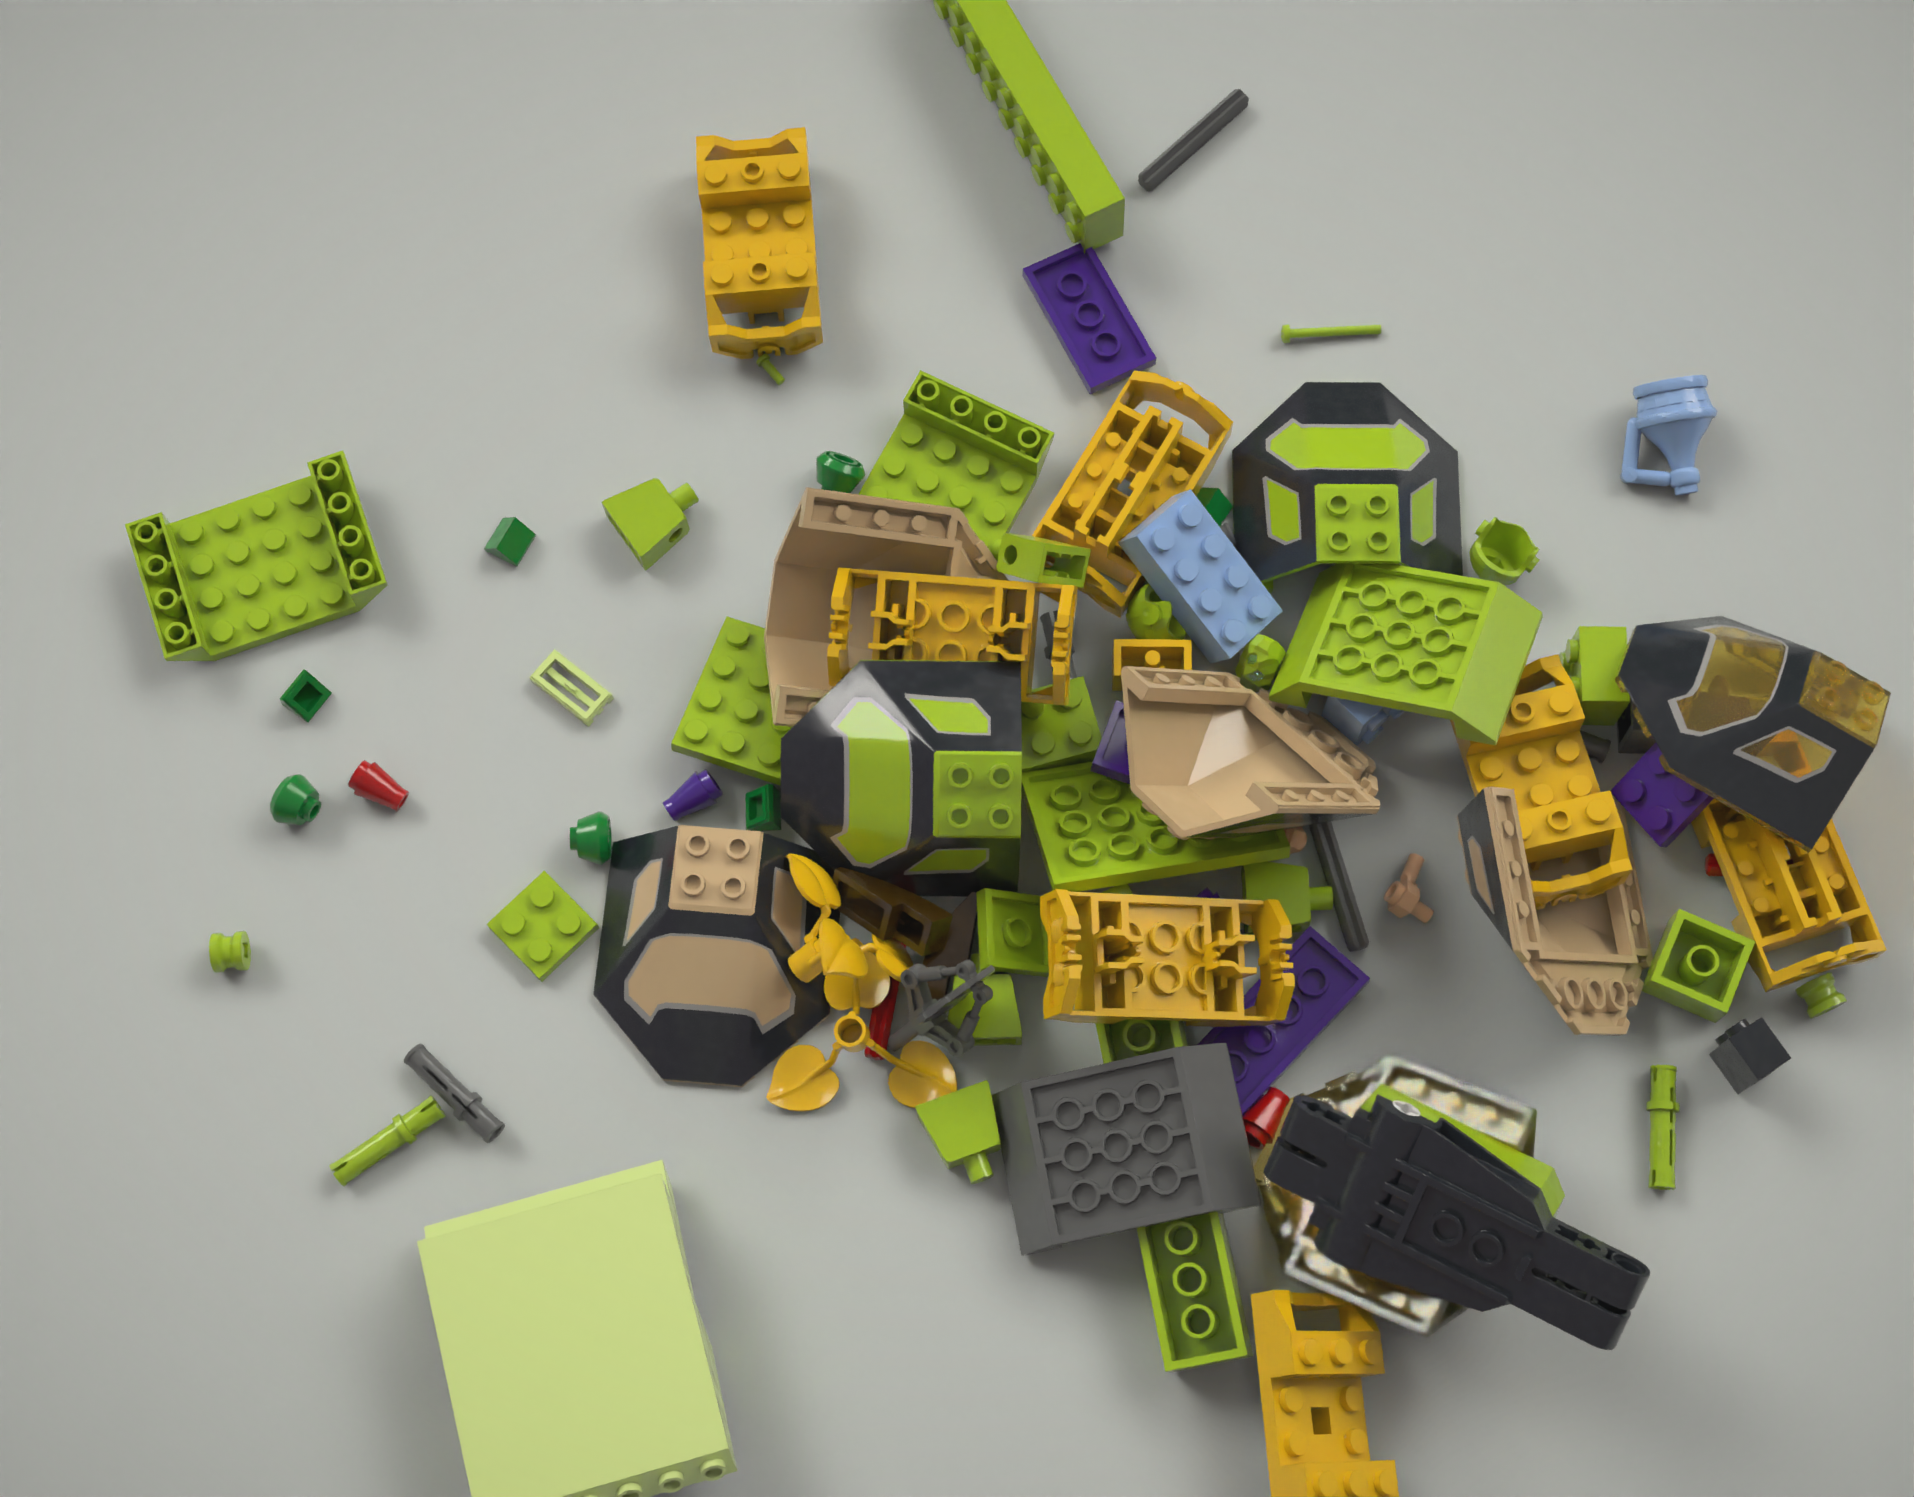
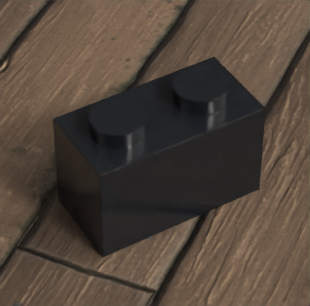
M1762 1017L1752 1024H1749L1745 1018L1726 1030L1724 1034L1715 1039L1719 1046L1709 1054L1737 1095L1791 1059Z

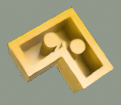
M1114 639L1112 649V691H1122L1121 670L1125 666L1192 670L1191 640Z

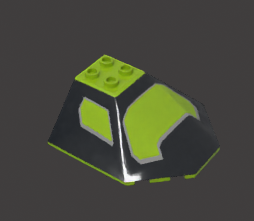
M1305 382L1232 450L1233 535L1236 541L1234 547L1269 593L1273 592L1274 579L1320 563L1397 564L1463 576L1458 451L1380 382Z
M860 660L802 719L781 737V818L834 871L836 868L842 867L894 884L918 896L968 897L971 892H978L984 888L1018 893L1022 782L1021 661Z

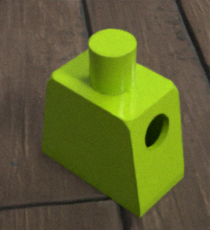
M653 478L609 497L601 503L606 517L644 570H647L688 534L690 528L683 511L699 502V499L687 482L669 493L658 478Z
M1005 533L1002 538L995 540L992 545L991 553L997 560L996 568L998 572L1037 583L1084 587L1091 552L1089 548L1040 537ZM1046 555L1055 557L1054 565L1051 568L1044 567Z
M1268 861L1242 865L1241 867L1242 899L1279 900L1292 925V933L1305 931L1310 926L1311 911L1333 909L1332 887H1309L1307 867ZM1244 924L1245 935H1254L1251 926Z
M979 953L972 954L971 961L975 964L978 974L983 971L980 970ZM994 972L983 982L992 989L993 997L981 1007L979 1012L980 1019L972 1034L975 1041L974 1046L1022 1045V1028L1012 977L1009 974H995ZM958 975L954 977L952 991L965 983V980L959 978ZM973 992L949 1010L947 1021L958 1029L966 1013L972 1010L975 1003Z
M988 1080L915 1106L920 1123L947 1169L964 1164L971 1184L983 1182L994 1176L987 1155L1001 1150V1143Z

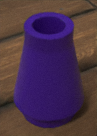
M705 769L701 773L695 771L670 798L663 802V805L676 822L684 816L717 804L716 799L721 797L723 793L713 776Z

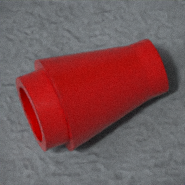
M366 760L362 761L356 768L348 783V787L355 790L354 795L390 807L396 812L403 806L409 795V791L402 788L376 762L370 764Z
M1270 1087L1266 1094L1243 1115L1248 1144L1262 1150L1266 1144L1273 1143L1285 1108L1290 1102L1289 1097L1281 1090Z

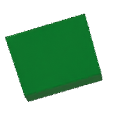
M1202 487L1196 496L1218 526H1221L1233 508V505L1219 488Z
M516 517L502 518L484 550L517 567L535 539L536 534Z
M303 669L281 696L280 701L288 710L304 721L309 722L332 692L307 670Z
M766 784L745 794L746 830H781L780 791L773 784Z

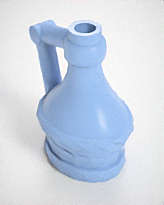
M1706 375L1665 379L1633 388V396L1635 400H1638L1637 415L1628 420L1626 427L1622 472L1620 475L1624 483L1655 486L1670 485L1674 488L1675 496L1698 492L1697 484L1700 482L1699 470L1695 467V454L1701 438L1708 429L1712 419L1717 415V410L1712 406L1705 389L1708 385ZM1641 432L1666 457L1671 469L1670 473L1666 471L1637 469Z

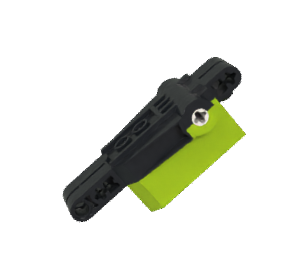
M1382 1083L1354 1113L1353 1117L1314 1098L1307 1096L1294 1097L1282 1125L1281 1136L1277 1137L1263 1173L1276 1185L1315 1204L1308 1223L1319 1228L1314 1239V1245L1324 1257L1342 1267L1357 1270L1368 1276L1481 1312L1512 1304L1599 1349L1613 1350L1616 1347L1631 1316L1630 1310L1635 1307L1650 1276V1270L1638 1259L1555 1218L1565 1194L1553 1167Z

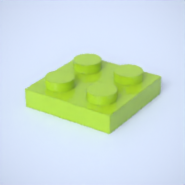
M545 870L486 924L541 982L599 929L598 924Z
M988 888L976 892L980 970H984L992 965L996 972L1048 977V936L1040 917V896Z

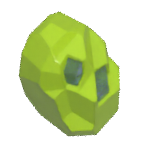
M1257 634L1246 644L1235 669L1237 677L1240 678L1239 683L1247 689H1252L1254 692H1259L1261 688L1269 690L1278 675L1286 655L1284 648L1277 641L1265 635Z

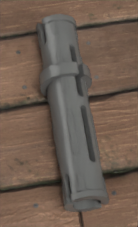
M423 1044L416 1045L407 1053L404 1063L409 1065L431 1089L454 1109L453 1115L459 1121L465 1120L486 1143H490L500 1135L505 1124L499 1121L481 1103L483 1098L477 1092L471 1093Z

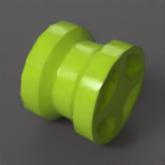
M237 931L233 936H224L222 933L211 934L209 957L211 967L215 973L224 972L227 968L232 967L239 971L249 969L251 948L246 931Z
M1832 972L1821 975L1795 989L1798 997L1805 999L1808 1005L1806 1012L1810 1019L1827 1013L1847 1002L1844 994L1837 992Z

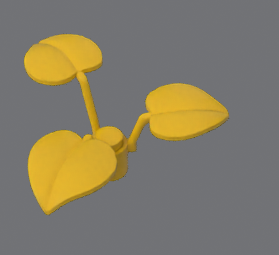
M797 854L786 855L785 857L790 862L791 875L797 889L807 901L821 908V916L811 932L803 938L806 944L788 958V964L795 976L805 983H809L821 972H823V975L863 978L868 973V965L864 953L872 952L876 954L879 966L889 976L901 982V973L914 965L904 945L894 937L882 941L872 934L873 943H867L859 947L854 941L850 940L849 935L845 933L844 929L836 921L828 918L831 914V908L837 909L841 906L839 891L830 875L817 863Z
M857 938L851 939V940L854 941L859 947L864 945V944H863L859 939H857ZM866 952L864 956L868 965V973L863 978H851L843 975L825 976L824 993L830 1006L838 1011L852 1008V1011L838 1019L834 1026V1036L837 1041L832 1045L833 1050L829 1059L825 1062L823 1053L811 1045H797L788 1049L780 1057L774 1068L766 1098L773 1105L789 1111H812L827 1105L836 1096L840 1087L838 1076L829 1069L835 1064L840 1051L845 1049L848 1052L854 1053L860 1052L866 1047L871 1048L896 1066L889 1074L888 1085L893 1097L904 1106L915 1108L919 1104L958 1090L955 1071L949 1059L935 1045L921 1040L910 1041L903 1047L900 1059H898L875 1043L874 1040L870 1039L868 1027L858 1017L860 1007L872 1009L884 1001L890 990V976L879 966L876 955L872 952Z

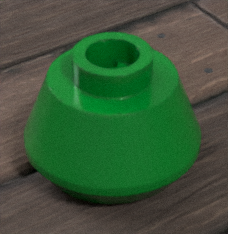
M825 451L816 458V480L822 485L821 489L851 493L865 477L863 465L847 455Z
M301 774L286 777L275 790L270 802V812L274 821L284 824L302 825L307 821L311 822L316 818L321 808L318 791Z
M602 811L578 819L577 827H570V849L577 850L579 858L598 865H603L611 858L610 817Z

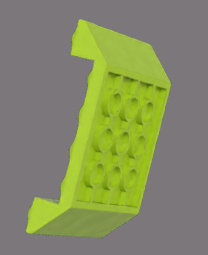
M920 370L903 400L904 414L866 479L859 495L959 508L969 521L968 524L991 552L995 540L1002 538L1005 533L1010 532L1032 492L1053 441L1054 432Z
M343 450L307 462L311 476L172 523H169L163 513L160 512L125 524L166 661L220 660L359 612L388 586Z
M1337 563L1319 573L1268 697L1272 702L1307 708L1312 693L1449 719L1454 721L1457 738L1496 746L1543 614L1500 582L1396 564Z

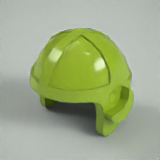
M1494 517L1490 523L1486 520L1481 523L1475 532L1479 537L1469 552L1472 568L1479 579L1500 582L1504 586L1515 583L1525 570L1530 573L1540 561L1536 557L1540 549L1534 545L1526 530L1517 524L1498 520L1497 517Z
M1149 583L1142 586L1133 595L1125 616L1128 627L1136 639L1183 640L1187 632L1172 614L1171 602L1162 601Z

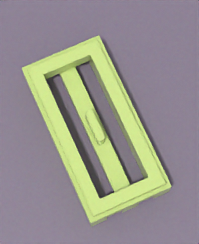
M555 649L529 677L532 683L588 727L594 722L593 718L602 713L605 704H610L614 699L610 692ZM556 662L598 695L599 698L594 701L551 666ZM547 674L589 709L585 712L543 679L542 676Z

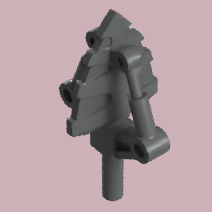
M964 960L957 964L956 967L947 968L941 965L926 968L923 964L917 963L901 973V982L906 988L910 1011L908 1019L910 1021L889 1036L888 1047L893 1051H897L917 1035H925L947 1048L949 1053L955 1057L961 1056L972 1049L975 1044L972 1034L980 1019L979 1012L981 1007L993 997L992 989L983 982L995 972V968L990 965L977 974L975 964L971 960ZM950 975H958L959 978L965 980V983L938 1001L935 998L932 999L927 983L929 981L944 980ZM973 992L975 1003L972 1010L966 1013L958 1029L946 1020L948 1018L946 1012Z

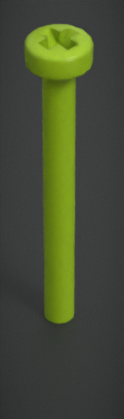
M1289 324L1282 325L1281 328L1283 343H1290V338L1381 334V325L1290 329Z

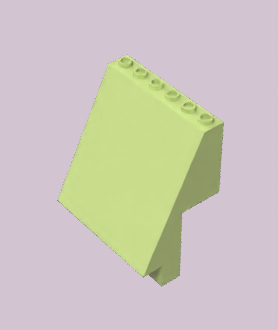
M663 1160L424 1227L425 1239L417 1241L471 1497H650L664 1492H676L685 1486L705 1480H718L726 1474L737 1471L713 1349L694 1299L672 1185Z

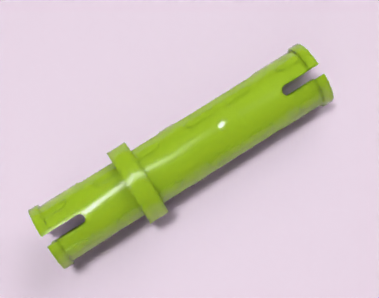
M1673 1065L1650 1066L1651 1092L1650 1101L1646 1102V1110L1650 1112V1173L1648 1188L1676 1189L1675 1122L1676 1113L1680 1112V1103L1676 1102L1677 1067Z
M430 1095L428 1099L403 1116L397 1114L392 1118L393 1123L336 1162L331 1163L329 1167L332 1172L335 1171L333 1175L342 1186H345L406 1142L412 1144L417 1140L416 1136L441 1118L446 1117L444 1111L440 1110L441 1106Z

